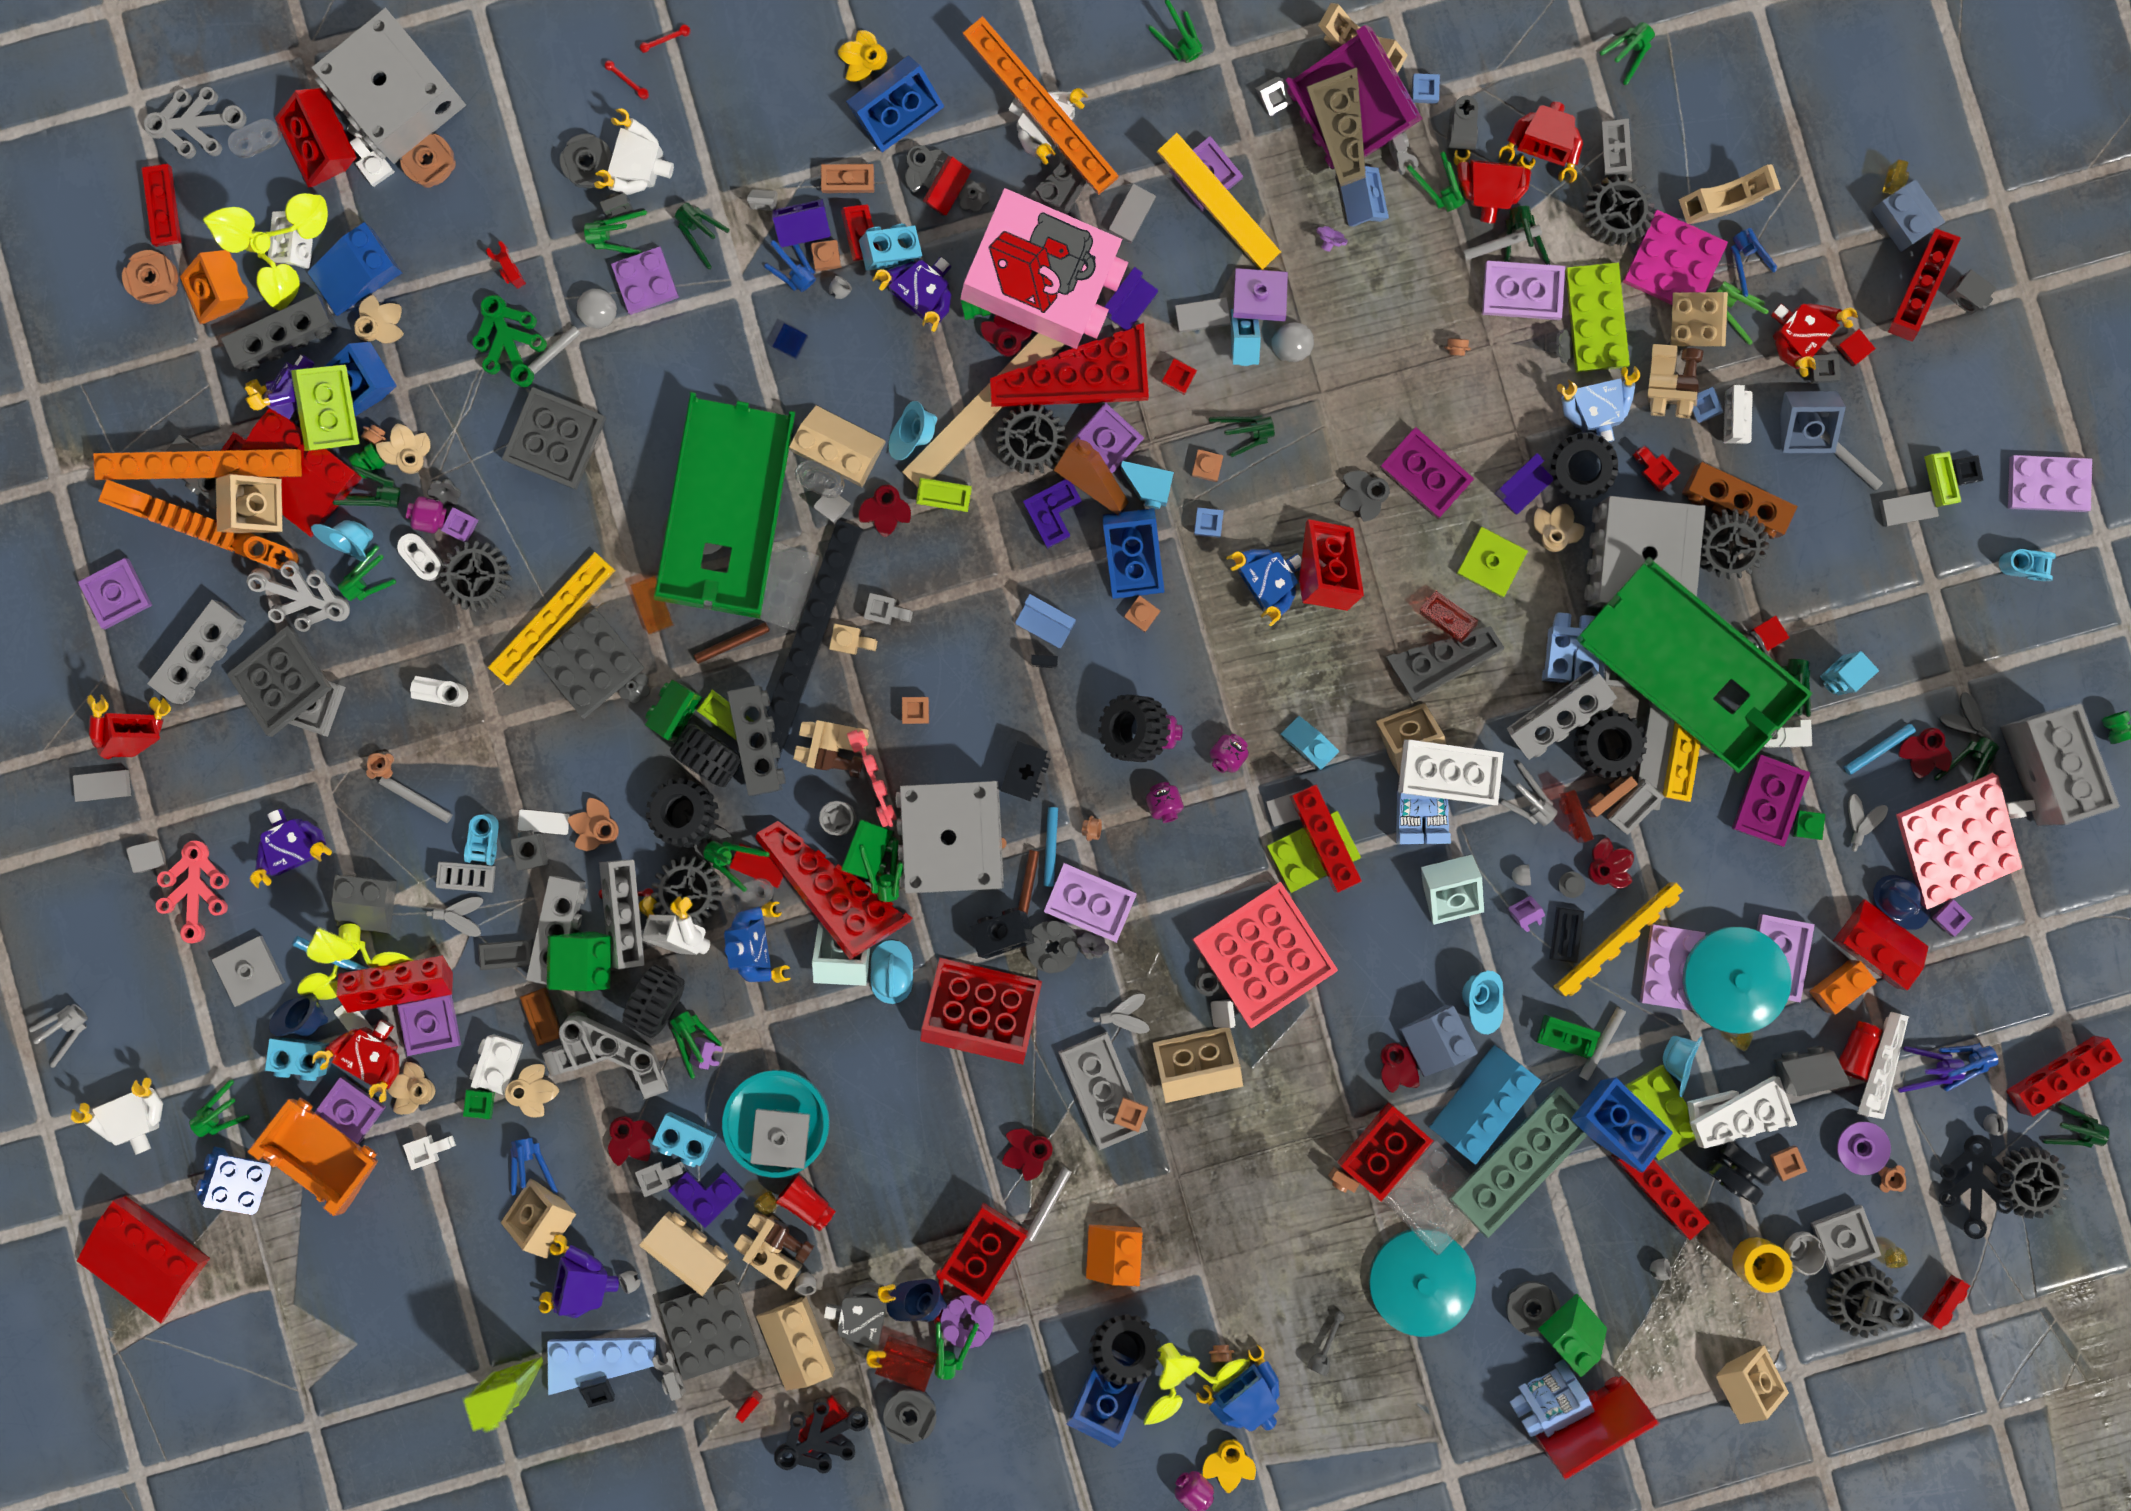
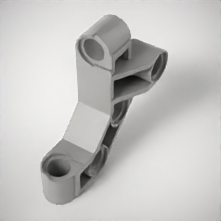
M577 1011L569 1014L560 1027L559 1034L563 1045L550 1048L542 1053L551 1078L555 1075L574 1071L608 1059L633 1071L635 1080L638 1081L643 1094V1100L669 1091L666 1077L660 1067L654 1049L589 1019L583 1012ZM569 1024H575L579 1027L580 1031L572 1030ZM612 1038L616 1043V1047L610 1050L606 1049L602 1045V1040ZM646 1054L650 1058V1063L648 1065H640L636 1060V1056Z

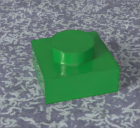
M1797 811L1793 837L1823 840L1825 814Z
M474 1089L466 1090L463 1117L491 1119L495 1092Z

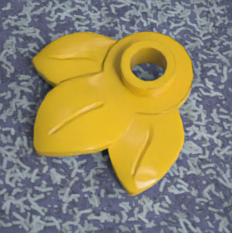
M858 31L856 42H847L838 50L839 57L849 64L845 77L848 81L857 82L865 80L872 71L882 69L887 63L886 50L877 44L876 37L869 31ZM874 53H877L876 58L873 59V60H870L871 56H872Z
M1228 1439L1220 1444L1218 1452L1212 1453L1206 1458L1202 1473L1206 1479L1217 1476L1223 1489L1227 1493H1231L1238 1486L1241 1477L1248 1480L1255 1479L1256 1467L1254 1461L1245 1455L1242 1444L1237 1440ZM1233 1448L1236 1450V1453L1233 1456H1228L1226 1451Z

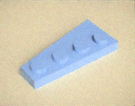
M656 1337L550 1339L548 1341V1395L580 1387V1382L605 1375L609 1379L653 1367L652 1359L656 1355Z

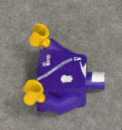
M939 257L932 267L923 260H919L918 262L904 263L888 270L880 269L872 279V281L877 279L882 281L879 286L880 290H884L889 283L890 293L923 320L922 326L925 323L933 324L932 332L936 331L938 324L949 313L951 292L949 291V283L943 277L951 269V265L942 257Z
M300 355L294 366L286 362L273 381H267L266 385L261 386L257 379L247 382L245 389L249 396L246 398V401L250 408L260 410L267 406L290 419L297 408L291 370L312 368L315 363L306 356Z
M282 809L267 814L272 829L260 834L261 841L258 844L256 868L250 876V881L256 888H259V883L262 880L268 886L272 882L268 877L269 873L271 876L282 875L314 859L321 862V856L325 855V853L327 855L332 854L331 849L326 846L323 831L309 821H303L302 819L287 821Z
M559 1234L553 1238V1241L559 1243L561 1247L551 1244L550 1252L553 1255L564 1253L565 1257H560L553 1294L551 1292H543L539 1298L541 1302L539 1305L540 1312L548 1313L553 1309L554 1313H557L558 1316L564 1315L577 1318L590 1310L600 1308L605 1292L618 1291V1277L608 1276L602 1263L587 1252L573 1245L567 1246L565 1236Z

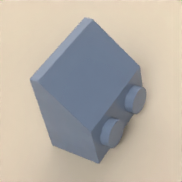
M1917 180L1902 187L1872 209L1900 252L1945 223V220Z
M1838 391L1784 393L1780 412L1782 453L1836 452L1846 408ZM1824 431L1830 435V444L1820 437Z
M1444 1005L1399 1029L1423 1077L1453 1067L1478 1054L1455 1007L1451 1005Z

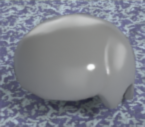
M592 288L585 291L577 300L576 311L578 317L587 327L595 329L607 327L616 317V303L612 296L602 289Z
M1297 322L1287 323L1275 331L1271 340L1272 351L1281 361H1302L1312 352L1314 335L1304 324Z
M1805 1231L1796 1232L1784 1243L1783 1250L1792 1261V1269L1806 1276L1817 1274L1823 1268L1827 1259V1254L1821 1249V1241L1816 1236Z

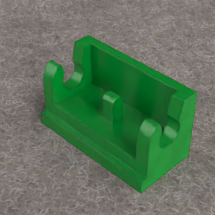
M1544 1014L1536 1042L1588 1059V1057H1592L1601 1032Z

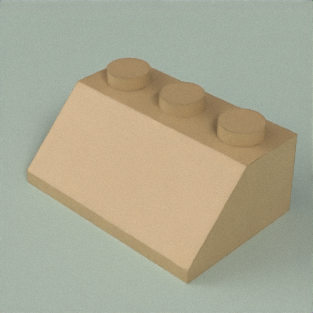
M816 405L801 423L789 448L793 453L863 487L886 441Z
M1219 1028L1153 1042L1165 1103L1243 1087L1240 1063L1230 1028Z
M668 1211L639 1246L703 1296L731 1260L727 1258L728 1254L717 1245L713 1247L706 1241L707 1237L698 1229L693 1231L686 1225L687 1221L676 1212L672 1214Z
M806 1296L756 1316L786 1391L809 1387L833 1376L835 1371L834 1364Z

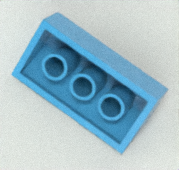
M1493 1045L1429 1128L1476 1165L1541 1083V1080L1500 1048Z

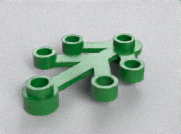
M487 296L481 303V313L484 319L478 335L473 338L472 344L478 351L486 352L491 346L488 336L494 324L497 328V334L488 357L482 363V368L490 375L497 374L501 368L498 360L503 347H505L513 365L510 373L511 380L519 387H528L534 380V373L529 367L524 365L514 340L529 345L536 352L545 350L547 342L539 334L531 335L508 327L504 318L518 321L526 329L534 328L537 324V318L531 312H520L508 308L505 300L500 296ZM497 305L498 309L492 313V308ZM531 317L530 323L525 324V319ZM484 339L485 344L479 347V342ZM541 339V344L535 347V341ZM494 362V368L488 370V365ZM527 373L528 377L526 380L521 381V376Z

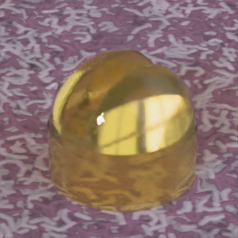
M1753 1032L1734 1033L1737 1037H1731L1732 1044L1738 1049L1746 1051L1752 1041Z
M771 1191L762 1194L753 1204L759 1212L766 1215L774 1212L777 1207L775 1203L776 1198Z
M1891 1247L1885 1252L1887 1268H1901L1908 1265L1907 1256L1901 1248L1896 1247V1252H1893Z

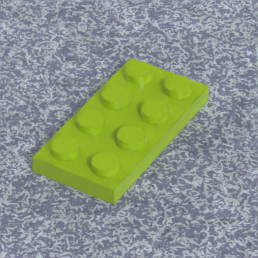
M1619 262L1567 267L1565 269L1575 372L1628 368L1630 362Z

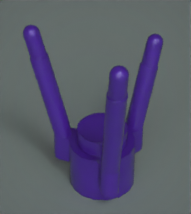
M1905 1046L1903 1049L1906 1052L1941 1060L1942 1062H1938L1937 1068L1925 1070V1074H1938L1940 1078L1900 1087L1898 1092L1913 1091L1940 1084H1952L1953 1080H1963L1966 1072L1953 1077H1949L1948 1073L1965 1066L1961 1059H1953L1951 1054H1939Z

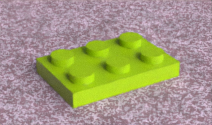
M346 365L291 370L305 451L359 444Z
M1339 812L1331 813L1352 861L1360 859L1361 856ZM1304 827L1266 846L1290 893L1326 876Z
M1659 1065L1625 1085L1673 1132L1655 1156L1656 1160L1659 1161L1696 1140L1689 1123L1688 1106L1683 1097H1680V1092L1664 1065Z

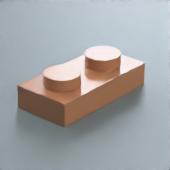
M821 164L822 193H874V164Z
M1632 776L1617 777L1608 785L1610 787L1608 791L1604 794L1599 792L1588 800L1590 805L1584 810L1590 817H1598L1638 785Z

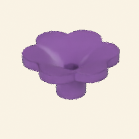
M1328 226L1318 227L1316 230L1320 238L1324 240L1321 247L1325 251L1330 252L1333 245L1340 247L1348 243V240L1344 238L1341 232L1335 231Z

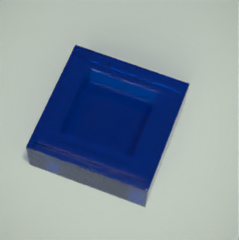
M784 323L772 347L797 360L808 335Z

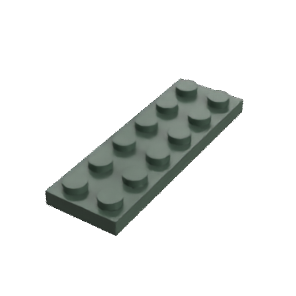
M1558 1086L1449 1197L1453 1204L1486 1238H1489L1588 1136L1571 1120L1580 1106L1561 1086Z

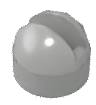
M835 276L829 285V293L831 295L834 292L836 294L835 299H844L852 291L851 285L840 276Z
M1529 864L1519 865L1513 870L1512 878L1516 884L1520 886L1531 885Z
M1992 1113L1987 1115L1983 1121L1984 1129L1989 1134L1998 1136L2008 1130V1122L2002 1115ZM1997 1119H1999V1124H2000V1129H1999V1130H1998V1121H1997Z
M1667 1258L1657 1259L1651 1263L1650 1271H1652L1651 1275L1653 1278L1662 1281L1671 1279V1266Z
M626 1271L618 1275L619 1283L626 1294L637 1290L640 1286L641 1279L635 1280L634 1277L638 1275L635 1271Z
M808 1272L801 1273L795 1281V1292L803 1296L814 1294L816 1292L815 1277Z

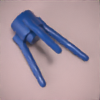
M1748 228L1734 236L1733 241L1735 245L1730 247L1735 257L1743 296L1748 297V290L1740 253L1748 256L1757 251L1772 272L1777 270V265L1759 243L1752 228Z
M772 240L770 242L771 245L792 269L789 273L791 279L769 264H765L764 267L787 283L793 291L799 289L800 292H804L816 281L814 276L816 272L809 265L799 244L792 246L803 266L801 264L796 266L783 249Z
M1980 1043L1971 1046L1939 1048L1940 1053L1972 1052L1969 1055L1970 1064L1949 1072V1077L1975 1069L1966 1074L1963 1080H1955L1952 1084L1945 1086V1091H1949L1973 1077L1989 1071L1990 1067L1997 1066L1999 1063L1996 1051L1990 1045L1982 1048Z
M532 1138L512 1141V1148H510L511 1195H516L517 1162L521 1188H525L524 1161L533 1159L532 1154L534 1153L553 1194H556L558 1190L540 1152L539 1143L533 1144Z

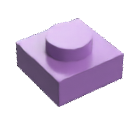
M452 507L441 531L463 542H468L478 520Z
M1954 899L1948 900L1932 917L1951 937H1955L1973 918Z

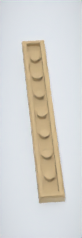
M1038 333L998 375L1017 368L1028 367L1042 359H1050L1066 344ZM990 383L902 471L914 485L918 487L919 478L933 480L1005 407H991Z

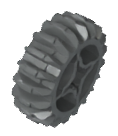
M1617 174L1611 177V181L1605 177L1602 179L1601 184L1596 183L1592 187L1593 191H1589L1586 195L1588 201L1584 202L1583 208L1587 209V211L1583 213V218L1590 220L1585 226L1586 228H1594L1591 233L1592 236H1596L1598 233L1601 235L1600 243H1603L1608 238L1610 246H1613L1616 241H1618L1620 247L1624 246L1626 241L1632 244L1636 241V237L1642 238L1645 234L1644 230H1648L1651 227L1649 220L1654 218V213L1650 212V210L1655 207V203L1647 202L1652 197V193L1644 194L1643 191L1646 189V185H1641L1640 188L1637 187V178H1634L1630 183L1628 182V175H1624L1621 181ZM1620 193L1627 195L1630 199L1623 198ZM1605 195L1607 210L1601 214L1600 200ZM1636 207L1637 221L1632 226L1630 211ZM1615 208H1616L1617 210H1619V209H1621V210H1622V209H1625V210L1623 211V213H1621L1620 211H1618V212L1615 211V212L1611 213ZM1607 222L1614 223L1617 228L1608 225Z
M1032 404L1028 405L1029 411L1024 412L1023 406H1018L1020 414L1016 415L1013 410H1010L1009 415L1012 420L1010 421L1005 417L1002 418V423L1007 427L1001 426L997 428V432L1004 435L996 437L997 443L1004 444L997 448L998 453L1007 452L1002 457L1003 462H1008L1012 459L1010 469L1013 470L1019 464L1020 474L1024 473L1025 467H1029L1030 475H1034V467H1038L1039 472L1043 474L1044 464L1052 469L1054 465L1051 459L1060 461L1061 457L1056 451L1065 452V447L1058 444L1067 441L1066 436L1058 435L1065 431V427H1056L1060 422V418L1055 417L1051 420L1050 418L1053 415L1051 409L1045 415L1042 414L1044 410L1043 405H1039L1037 412L1033 411L1034 407ZM1033 420L1028 429L1013 430L1019 423ZM1041 422L1052 432L1053 442L1040 435ZM1035 429V438L1038 442L1035 444L1033 441L1034 445H1030L1028 450L1025 437L1033 434ZM1010 437L1016 439L1017 442L1022 443L1024 446L1022 457L1018 456L1011 448L1009 443ZM1050 449L1044 456L1030 459L1035 450Z
M1735 508L1732 511V515H1728L1727 511L1723 509V517L1719 518L1713 513V523L1704 521L1705 529H1703L1700 564H1707L1706 570L1709 573L1716 569L1715 574L1718 578L1725 572L1726 578L1729 580L1732 577V573H1736L1737 577L1741 579L1742 571L1745 570L1751 575V566L1760 568L1761 563L1758 559H1766L1767 555L1763 550L1769 549V543L1766 542L1769 535L1767 532H1763L1765 529L1763 523L1757 524V516L1754 515L1749 518V513L1746 510L1741 516H1738V509ZM1728 527V531L1725 534L1715 536L1720 530ZM1738 527L1749 531L1753 535L1754 540H1748L1747 537L1740 536ZM1734 534L1736 544H1734L1735 547H1732L1730 554L1728 544L1730 545L1729 542L1732 541ZM1710 548L1725 553L1726 561L1714 556ZM1748 553L1744 558L1736 560L1739 554Z
M475 541L473 547L469 542H464V550L459 546L454 547L457 554H447V557L451 560L450 563H441L443 567L447 568V572L439 573L440 577L447 578L446 581L440 584L443 588H449L445 592V596L448 598L453 597L452 603L454 605L461 603V609L467 610L470 607L473 612H477L479 606L482 610L487 611L489 608L488 602L496 607L498 603L495 598L498 597L504 600L506 597L501 591L503 589L509 591L511 588L505 584V581L513 579L511 575L505 574V572L512 569L510 565L504 564L507 557L505 555L499 556L500 549L495 547L491 550V544L487 542L482 546L480 541ZM482 556L487 557L492 562L495 573H490L484 569ZM469 559L468 567L464 570H459L461 565ZM477 572L486 576H480V578H476L475 580L467 577L476 575ZM457 580L467 582L468 590L471 591L470 597H467L461 591ZM494 582L492 587L480 596V593H483L484 586L487 583Z
M681 856L680 865L676 859H671L672 869L666 864L662 865L661 868L666 874L656 873L655 877L661 880V882L652 883L651 885L653 888H659V893L651 894L652 898L659 897L660 902L654 904V908L664 907L659 915L670 913V915L677 916L671 910V903L667 892L675 894L677 897L680 896L683 899L685 894L676 889L686 888L690 885V889H693V892L699 893L687 896L691 903L695 898L706 899V901L698 911L687 915L691 916L693 924L694 918L699 925L703 924L704 918L702 915L711 919L713 915L709 908L716 911L719 909V906L713 903V901H721L723 899V896L715 895L716 891L723 890V885L715 886L714 884L715 881L721 879L720 875L710 876L715 868L711 866L705 870L706 860H702L697 866V857L695 856L691 857L689 864L686 856ZM687 869V874L684 876L681 884H669V881L676 873ZM695 872L705 880L708 891L697 887Z
M2023 1146L2020 1147L2019 1152L2016 1150L2010 1151L2011 1159L2006 1156L2002 1157L2005 1163L2004 1168L2014 1174L2015 1180L2011 1186L2004 1187L1998 1184L1996 1187L2004 1196L2012 1199L2014 1203L2012 1210L2015 1215H2024L2028 1219H2033L2035 1216L2041 1219L2044 1217V1213L2053 1215L2052 1207L2062 1208L2058 1201L2059 1199H2068L2062 1193L2063 1189H2070L2069 1185L2064 1184V1181L2070 1177L2068 1174L2062 1173L2066 1167L2064 1164L2058 1163L2059 1158L2057 1156L2050 1155L2048 1150H2040L2035 1146L2030 1147V1149ZM2041 1165L2047 1172L2048 1180H2045L2043 1177V1169H2040ZM2023 1167L2022 1172L2017 1175L2019 1170ZM2001 1174L2000 1178L2004 1183L2011 1181L2009 1174ZM2030 1180H2035L2040 1183H2033V1185H2028L2023 1182H2030ZM2015 1185H2018L2020 1187L2021 1196H2023V1201H2021L2018 1197L2015 1190ZM2002 1200V1202H2006L2004 1205L2005 1208L2009 1209L2010 1203L2006 1200Z
M1858 1264L1856 1270L1854 1267L1848 1268L1847 1274L1843 1271L1838 1272L1840 1279H1831V1282L1835 1285L1834 1288L1826 1289L1832 1297L1825 1299L1827 1304L1832 1305L1827 1309V1312L1830 1315H1834L1833 1323L1836 1325L1840 1324L1842 1331H1849L1854 1337L1860 1334L1863 1338H1868L1869 1332L1873 1336H1878V1328L1888 1331L1884 1323L1873 1322L1857 1316L1856 1313L1860 1311L1862 1302L1859 1303L1854 1299L1861 1300L1864 1298L1863 1289L1875 1291L1873 1289L1874 1283L1881 1294L1898 1299L1893 1297L1899 1292L1896 1287L1891 1286L1893 1280L1889 1277L1885 1278V1272L1881 1270L1876 1271V1268L1871 1265L1865 1268L1864 1265ZM1858 1283L1857 1287L1854 1290L1849 1291V1289L1853 1285ZM1845 1300L1851 1304V1319L1845 1310ZM1897 1309L1894 1314H1898L1899 1310Z

